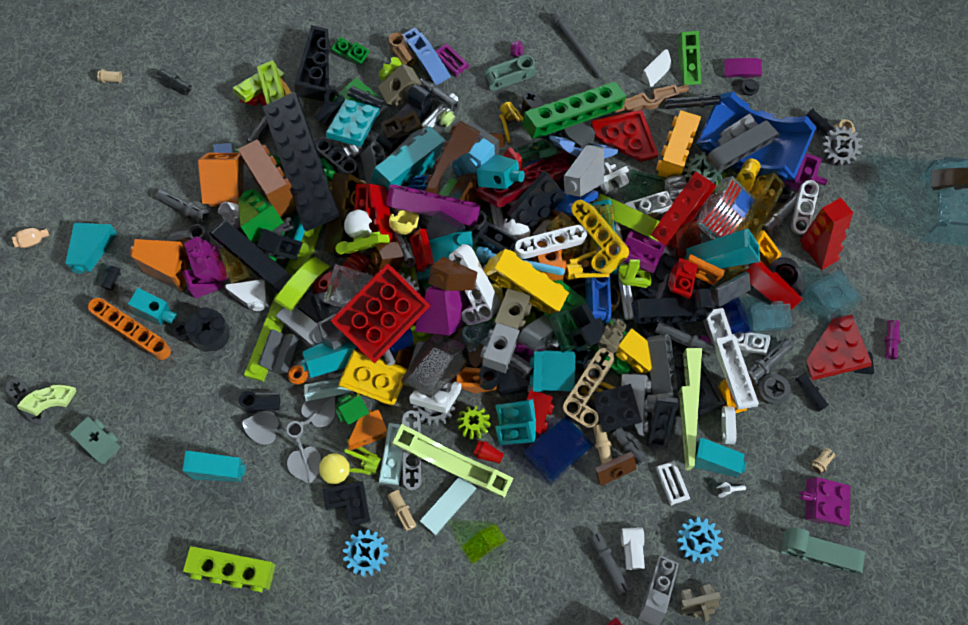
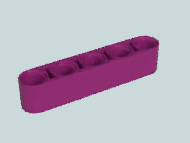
M389 185L386 201L387 206L432 217L434 214L442 211L459 222L472 226L477 224L480 205L473 202L400 185Z

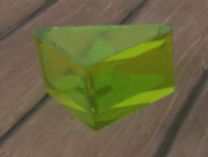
M494 524L479 531L462 548L472 564H475L506 543L507 539L497 524Z

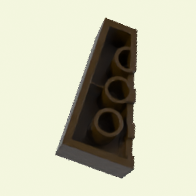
M350 173L333 174L331 191L340 217L327 222L324 251L335 257L349 258L351 254H339L336 252L335 247L340 242H350L353 239L345 232L344 223L347 215L354 211L356 184H365Z

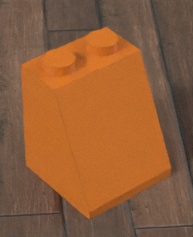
M206 153L198 159L202 204L219 206L224 201L238 204V198L243 194L244 161L240 153Z
M135 239L134 246L130 249V255L140 269L163 283L184 292L186 281L183 271L189 269L190 261L182 243Z

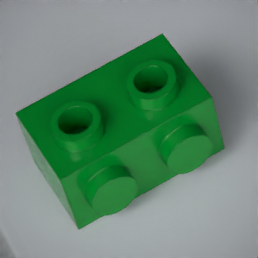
M357 392L351 395L348 393L338 398L339 402L335 403L337 406L335 412L341 422L345 421L348 425L370 413Z

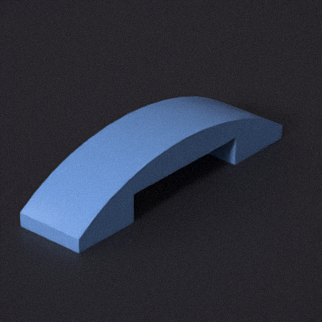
M550 135L549 139L551 142L569 154L578 157L583 148L574 147L575 142ZM593 144V146L604 147V159L618 152L617 149L607 145Z

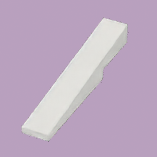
M714 309L708 318L703 320L711 343L714 345V351L737 409L758 407L759 403L736 336H732L724 309Z

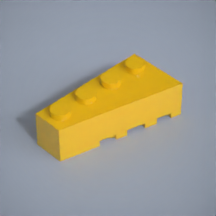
M504 249L489 259L484 268L486 276L496 281L495 286L501 289L502 287L530 295L529 303L550 316L560 311L569 294L561 284L550 280L545 273L534 269L529 262L521 260L511 250Z

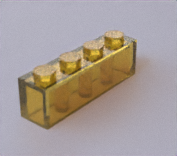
M775 173L758 177L749 194L754 201L733 233L749 229L754 238L757 239L786 185ZM741 216L738 217V219H737L736 222L733 224V226L730 228V230H729V232H728L727 234H729L730 231L735 227V225H736V224L738 223V221L740 220Z

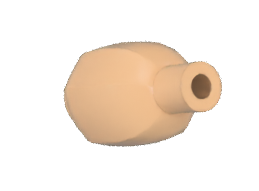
M35 228L18 231L12 237L16 248H28L38 244L42 238L50 235L47 229L39 231Z

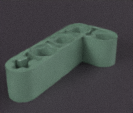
M792 527L784 531L781 547L782 554L853 574L863 573L864 551L809 536V531L801 528Z

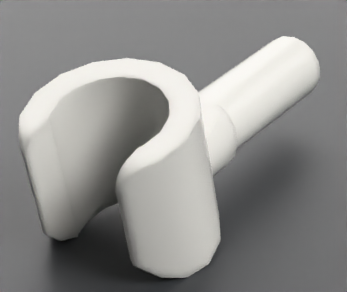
M727 482L716 487L723 491V493L718 495L721 498L734 491L746 490L745 485L731 486Z

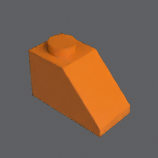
M368 410L369 414L358 419L348 441V450L357 449L387 436L388 431L379 410Z

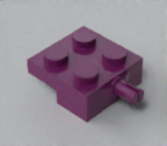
M805 153L795 179L785 181L774 180L773 183L786 185L791 190L799 192L800 186L805 181L813 180L818 184L826 186L828 179L818 176V169L822 158ZM806 185L804 191L809 194L812 186Z
M631 229L625 241L629 249V255L624 262L629 263V260H640L641 270L654 273L665 245Z
M197 236L184 243L194 276L204 281L214 278L223 282L228 279L226 274L227 268L222 262V254L217 246Z
M819 477L806 479V492H799V495H801L799 499L806 500L805 520L821 524L829 523L842 527L850 526V485Z

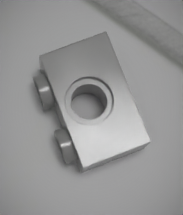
M496 323L495 328L489 331L487 338L489 340L488 346H484L480 357L483 358V366L506 373L518 341L520 330ZM500 345L504 348L496 349L495 346Z

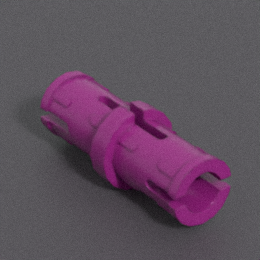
M894 320L887 321V336L884 338V342H886L885 359H889V356H891V360L898 359V344L901 342L899 337L900 321L896 320V324H894Z

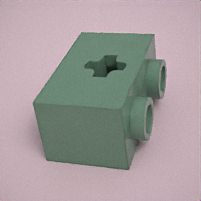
M87 417L70 435L101 464H104L121 448L117 443L119 439L111 431L106 433L103 430L106 426L97 418L92 420L90 417Z

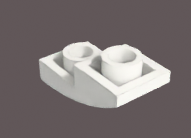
M730 326L732 336H736L740 350L767 355L771 339L770 335L751 333L750 329Z

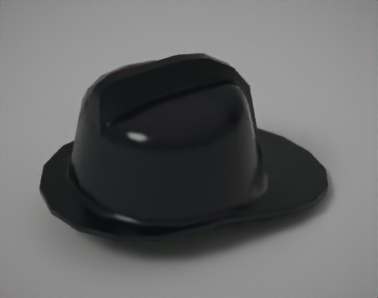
M786 257L773 260L769 270L772 273L777 272L801 296L805 290V282L797 263L791 258Z

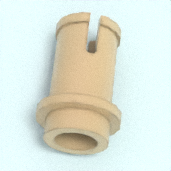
M105 69L98 71V81L102 83H120L122 81L121 71L114 72L106 71Z
M824 448L819 457L811 462V469L817 474L825 473L826 467L835 458V453L833 452L829 455L832 450Z

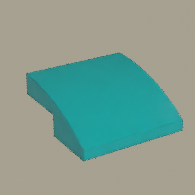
M533 399L496 405L499 425L495 426L499 446L535 441L536 419Z

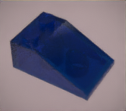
M565 417L524 451L523 457L552 486L594 444Z

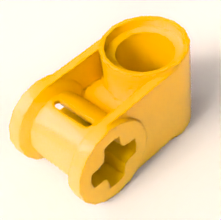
M753 158L747 159L740 172H738L732 187L734 188L735 184H737L736 189L740 187V191L744 190L749 194L760 170V163Z

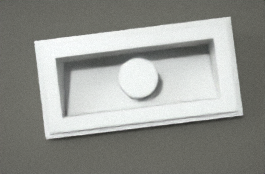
M667 49L643 71L642 81L650 87L672 68V61Z

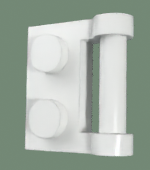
M424 373L420 383L409 397L410 403L447 414L461 391V383L443 381ZM428 385L446 389L450 392L448 393L434 388L428 387Z

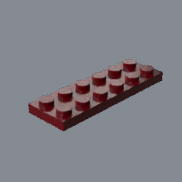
M562 150L519 169L525 173L522 182L515 181L506 189L479 187L475 189V194L497 208L503 207L511 201L518 200L543 171L549 173L554 181L564 179V175L577 157Z

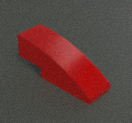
M761 261L753 263L745 271L749 273L750 284L787 312L792 311L803 300L777 272L772 273Z

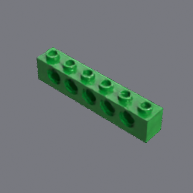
M616 82L604 84L600 87L559 99L556 102L544 104L535 109H529L524 114L522 125L531 138L536 139L622 109L627 96Z

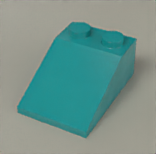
M472 232L453 233L429 240L434 264L442 257L449 259V255L463 244L469 245L473 249ZM431 265L424 272L417 271L418 281L429 280Z

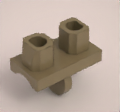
M618 318L613 323L608 322V324H605L603 336L596 343L598 348H608L614 354L618 350L620 341L623 338V331L626 329V325Z
M710 584L700 587L699 592L701 596L694 597L691 589L681 591L682 616L693 613L694 618L701 617L704 623L709 622V615L715 614L714 608L719 607L720 593H715Z

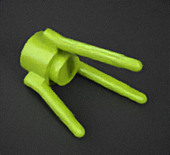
M363 447L357 449L366 454L365 456L344 449L345 453L361 459V466L364 467V469L350 468V472L363 473L369 476L371 472H377L381 462V458L377 457V454L371 453Z

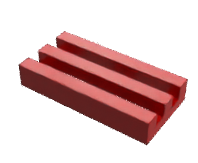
M419 229L410 237V242L416 259L417 271L424 272L425 269L430 268L429 265L432 266L434 264L427 231L426 229Z

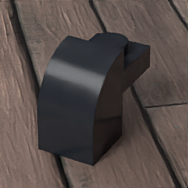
M587 303L569 311L578 328L568 334L577 352L591 347L601 340L604 333L601 317L594 318Z

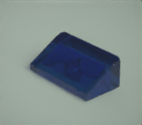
M739 297L721 306L724 309L732 334L753 332L745 307Z

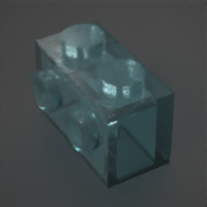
M783 301L772 302L771 305L754 303L747 310L748 325L751 333L782 331L793 327L790 304H783Z

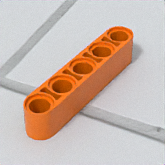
M94 298L88 304L89 311L98 320L155 358L164 360L171 354L169 345L161 337L102 298ZM133 326V328L127 332V329ZM145 336H148L145 341L141 342ZM163 346L161 351L156 352L158 347Z

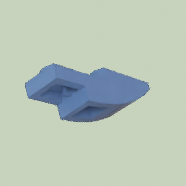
M413 28L402 34L406 44L417 58L419 65L434 84L438 85L450 78L446 67L422 32L419 33L416 28Z

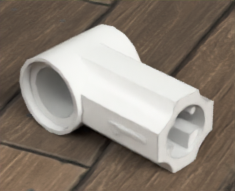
M643 527L621 528V544L624 547L626 570L644 569Z

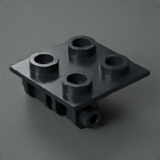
M631 384L592 394L603 433L613 432L619 428L642 423Z

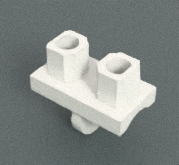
M604 163V174L606 176H604V183L598 186L604 195L614 190L611 183L613 180L616 181L619 188L629 183L626 175L629 171L627 166L613 172V170L617 169L616 165L610 166L609 163Z

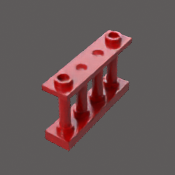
M696 171L650 235L663 245L667 246L668 244L673 248L717 188V185Z

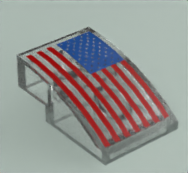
M733 176L721 180L715 194H712L707 200L696 225L712 240L735 233L748 216L757 199Z

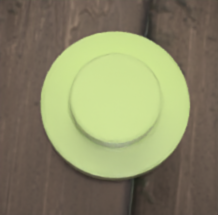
M445 111L439 118L441 120L439 124L447 127L455 119L453 112Z

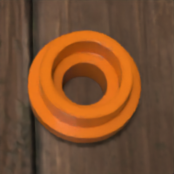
M295 365L288 371V379L296 385L304 383L308 377V372H304L301 365ZM301 373V377L295 378V374Z

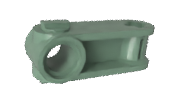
M522 55L521 57L486 69L483 75L489 82L490 90H496L535 76V61L530 55Z

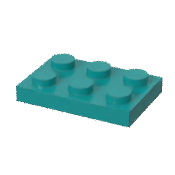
M345 99L326 132V138L361 147L379 115V108Z

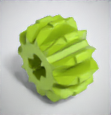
M475 405L474 410L467 406L466 412L460 411L461 417L457 418V423L460 424L458 431H463V437L470 434V440H473L474 434H476L477 438L480 439V432L483 434L488 433L486 428L491 425L487 421L490 419L489 414L484 415V408L478 411V406ZM470 420H477V425L475 423L470 425Z

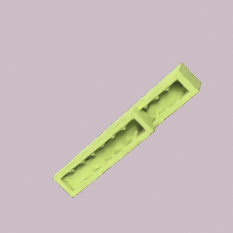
M686 348L683 353L686 386H682L678 394L685 470H691L695 466L702 348Z

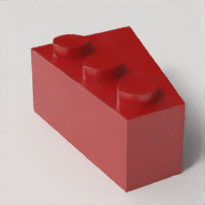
M356 184L354 211L359 209L367 212L372 220L369 223L371 233L380 232L382 235H389V243L395 242L394 232L389 226L391 215L389 206L386 205V186Z

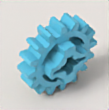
M697 517L695 523L692 519H689L687 521L688 525L684 523L681 525L684 531L679 530L677 532L681 538L677 539L676 543L682 545L678 550H684L686 553L683 557L687 558L690 556L692 563L696 559H698L699 564H703L704 559L709 563L712 561V557L716 558L718 556L716 550L720 551L722 549L718 543L722 542L723 538L717 536L721 531L713 529L716 525L715 523L708 525L707 518L701 522L700 517ZM699 527L697 532H689L691 528ZM699 536L701 537V541L703 542L700 545L698 544V540L696 539ZM702 549H710L708 553L700 554Z
M360 530L358 531V537H355L353 534L351 535L352 542H345L348 549H343V552L348 554V556L344 557L343 560L350 562L347 568L352 569L354 567L353 573L355 575L361 571L362 577H365L366 572L373 576V570L376 569L380 572V564H387L383 558L389 557V554L384 552V550L388 549V545H382L385 539L383 537L377 539V532L371 535L370 530H367L366 534L363 535ZM362 540H372L370 543H362ZM356 546V555L352 557L353 549ZM361 546L363 547V549H366L367 551L370 550L369 554L372 560H370L366 556H362L363 552L360 548ZM380 549L379 558L376 560L375 552ZM362 563H369L371 566L361 567L358 565Z

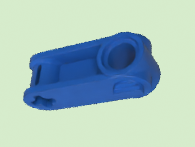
M594 270L593 272L590 271L589 273H601V272H598V271ZM610 275L609 277L585 278L586 303L595 319L601 317L602 322L608 324L611 318Z

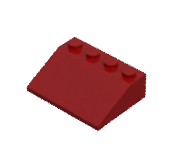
M387 263L334 315L330 322L375 364L431 305Z

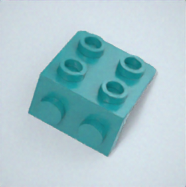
M537 350L534 352V355H531L530 367H534V375H530V387H533V392H541L542 390H573L575 387L574 352Z

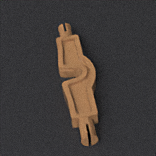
M674 84L654 89L652 91L653 100H650L645 93H640L627 98L622 109L614 111V113L624 110L628 113L639 109H655L662 105L663 102H666V98H678L679 94L688 92V85L677 87Z

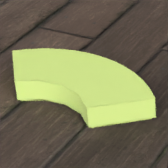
M52 385L39 391L35 390L22 399L17 407L35 416H38L49 407H67L76 393V388L66 385Z

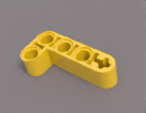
M577 200L571 208L573 215L602 248L592 258L591 265L598 272L610 274L628 257L629 249L591 204L584 200ZM597 220L596 225L592 227L593 222ZM608 233V238L604 241V236ZM620 247L619 252L615 255V250ZM605 260V266L601 268V264Z

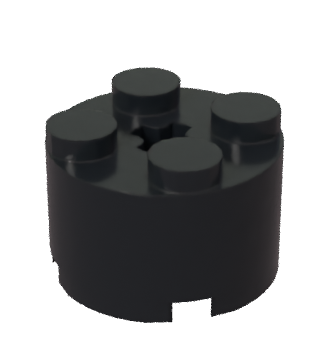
M202 307L194 312L185 325L189 339L199 350L204 352L220 350L227 344L230 337L229 325L221 313L207 307Z

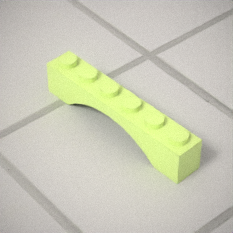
M402 424L391 445L499 497L506 496L513 480L512 477L465 457Z

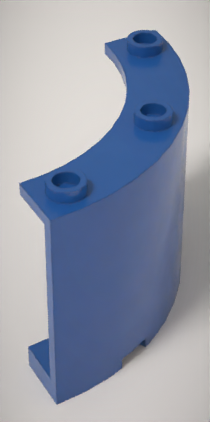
M733 91L721 94V105L713 106L696 142L701 151L708 155L715 148L719 147L715 144L721 138L719 134L740 119L751 114L758 125L768 121L779 133V136L772 143L729 168L736 170L738 173L744 162L749 158H753L761 165L756 177L779 181L795 179L817 128L807 116L785 117L784 119L774 118V114L761 110L756 112L750 109L749 104L738 97Z

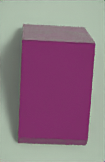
M183 271L187 287L195 299L223 288L221 282L214 278L204 281L194 276L193 271Z

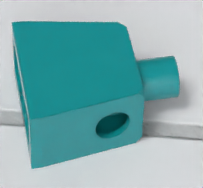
M496 154L476 169L478 187L506 189L515 181L522 182L525 177L524 171L519 170L517 160Z
M138 287L128 303L133 315L159 326L164 321L173 324L177 318V313L170 311L166 301Z

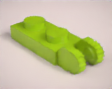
M373 232L367 238H354V242H340L335 248L339 254H351L373 248L377 244L389 243L390 239L389 235Z

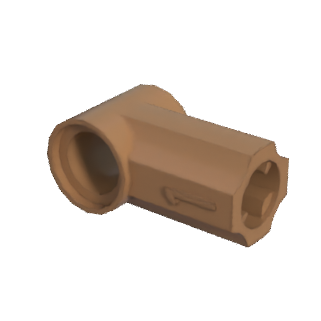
M392 33L389 37L390 52L398 57L402 64L412 67L417 62V58L406 44L404 36L401 33Z

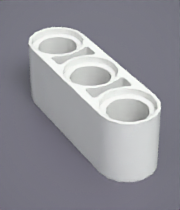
M813 180L805 181L799 188L791 223V230L797 235L804 234L812 222L819 191L818 184ZM806 185L812 186L813 194H807L804 191V187ZM802 203H806L809 206L807 213L801 211L800 205ZM798 221H801L805 224V229L803 231H800L796 228V223Z

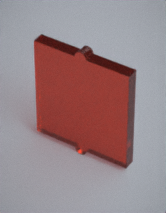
M695 218L682 225L673 236L676 259L679 260L687 255V248L701 244V231H699L698 219Z

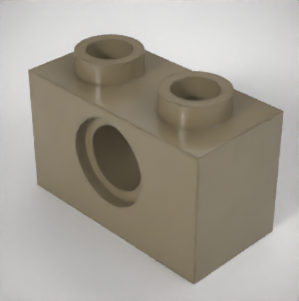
M401 64L378 88L388 104L398 107L408 98V93L412 86L415 84L421 85V82L413 68Z
M508 288L495 319L494 328L496 323L522 332L526 323L523 319L525 315H529L532 304L529 303L530 295ZM516 312L518 315H511L510 313Z

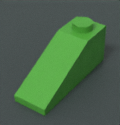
M699 31L681 32L677 35V47L683 85L701 84Z

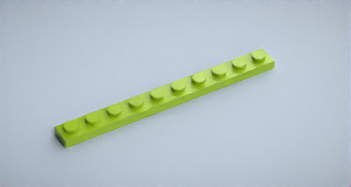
M325 224L304 232L301 240L303 244L297 260L290 258L285 270L291 276L312 258ZM274 300L244 374L246 378L263 383L268 369L258 365L268 334L271 329L283 334L286 326L276 317L284 307Z

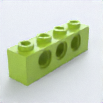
M190 546L183 572L189 574L188 578L201 581L202 577L210 578V583L220 585L222 581L230 582L229 586L242 589V586L246 585L251 586V591L262 593L263 589H270L276 565L269 561ZM212 561L213 568L206 572L205 565ZM229 565H233V573L226 576L225 569ZM249 569H253V578L246 580V572Z

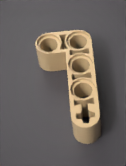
M601 348L597 351L563 405L564 412L587 428H592L599 422L598 414L586 405L614 362V355L608 348ZM607 353L610 360L603 362L602 367L605 369L602 370L595 363L600 364L602 361L601 354L605 356ZM591 370H598L600 376L597 379H591L589 377ZM581 386L589 388V393L586 396L578 394ZM573 402L577 403L578 410L575 413L568 412V405ZM588 413L595 415V421L592 424H587L584 421V417Z

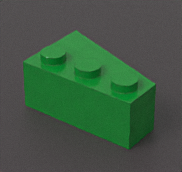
M255 189L245 191L238 198L240 225L252 243L259 240L264 228L274 230L284 223L274 206Z

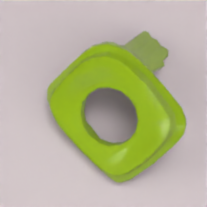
M629 260L628 264H623L619 267L618 278L622 285L647 288L651 285L650 272L640 269V260Z

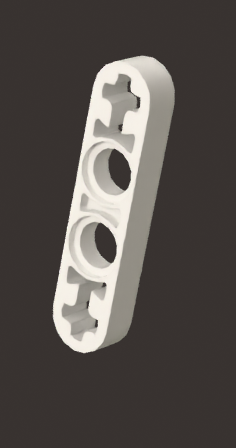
M574 225L523 238L516 242L514 252L518 258L527 259L577 246L585 242L587 230L581 225ZM561 236L565 239V242L558 243L555 237ZM544 241L547 246L541 248L537 245V242Z

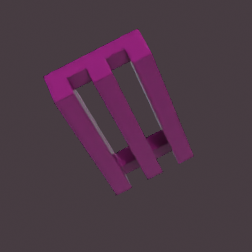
M447 43L435 51L444 66L455 77L469 68V64ZM444 50H447L462 66L460 67Z

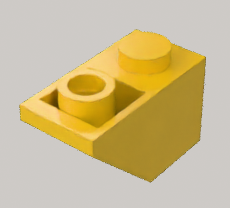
M630 329L621 339L616 355L622 361H627L631 364L634 371L644 375L652 368L648 342L635 330Z

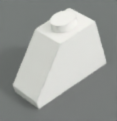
M263 280L226 285L229 294L250 310L261 311L269 307L268 286Z

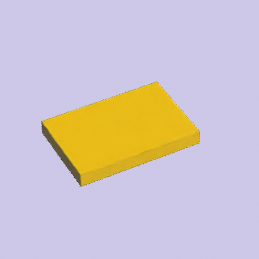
M354 348L338 382V386L394 407L409 374V369L396 364L388 366L386 360L381 358L374 364L362 351Z

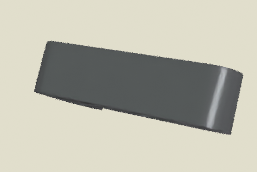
M663 334L648 337L647 342L652 367L650 375L653 395H648L647 397L648 410L650 413H653L656 397L664 396L678 399L676 411H678L679 396L670 336Z

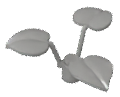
M335 396L306 401L302 406L301 412L308 419L304 422L292 421L287 427L277 429L279 420L275 414L269 411L258 412L242 421L247 435L258 444H271L276 438V433L287 432L291 439L296 440L300 451H294L289 455L287 460L288 470L294 477L306 483H311L319 473L321 457L314 447H307L303 450L300 441L304 433L303 426L310 422L316 427L328 426L335 417Z

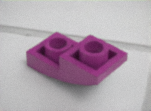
M724 59L726 78L744 76V79L762 76V59Z

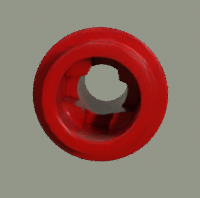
M479 440L473 455L477 456L476 459L500 464L504 453L485 440Z

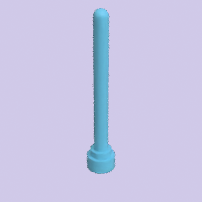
M478 247L475 255L479 262L485 263L496 254L491 253L488 248ZM523 260L529 262L537 271L556 275H563L565 273V270L561 267Z

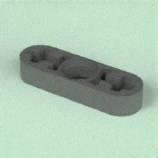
M19 378L9 380L5 387L6 392L17 405L28 394L32 393L26 383ZM17 384L19 390L23 393L19 394L16 392L14 386ZM47 409L41 412L40 419H37V416L22 411L29 421L35 425H44L49 420Z

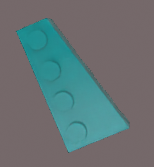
M429 126L425 129L426 133L422 137L417 135L413 138L414 142L410 146L404 145L397 152L396 156L392 154L376 166L371 181L376 185L386 186L387 194L389 185L401 186L404 183L411 182L413 178L421 176L426 170L433 169L445 139Z

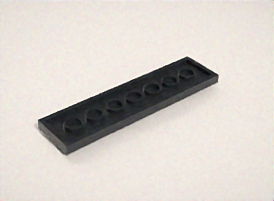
M293 92L263 106L285 176L292 186L290 191L303 229L307 232L340 217L297 93Z

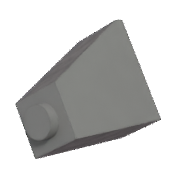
M585 146L564 175V194L581 197L604 183V147Z

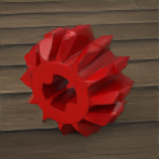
M352 253L346 262L343 263L341 276L354 285L361 283L367 275L371 260L363 253Z

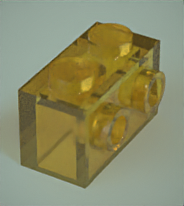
M561 212L546 226V233L577 224ZM587 234L583 244L562 249V253L569 255L573 259L588 245L590 236ZM556 237L558 243L565 242L563 237Z

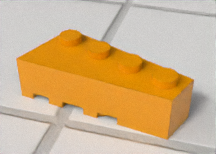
M680 110L679 116L674 117L671 125L674 127V130H670L666 139V141H669L668 146L664 145L661 153L664 156L663 160H659L656 170L659 171L657 178L666 180L674 175L681 176L701 116Z

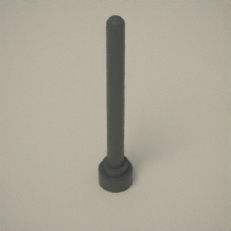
M561 11L553 14L550 21L554 26L561 28L597 78H601L602 72L565 24V16Z

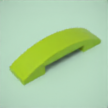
M599 194L596 202L606 199L611 200L614 221L656 240L650 234L660 221L605 195Z
M317 257L311 258L291 277L274 301L292 311L301 301L303 295L319 278L330 270L331 266Z

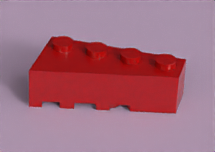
M841 197L820 210L800 239L803 250L810 254L821 270L840 260L839 252L843 250L842 241L847 236L845 230L849 228L853 211Z

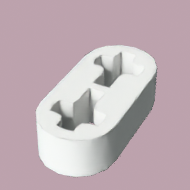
M723 406L721 410L723 443L735 444V408L733 406Z

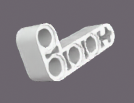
M463 244L449 255V259L478 272L474 290H465L471 304L462 312V320L467 325H475L491 319L499 311L501 304L473 249L469 245Z

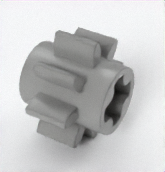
M342 142L343 147L341 150L348 156L351 155L352 158L363 151L359 146Z

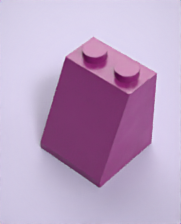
M433 285L427 289L424 299L431 306L417 320L416 332L450 336L466 324L462 320V312L467 308L465 291H445Z

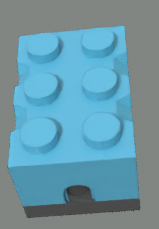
M470 120L467 124L481 132L472 150L452 162V169L459 176L476 173L477 168L495 154L499 155V140Z

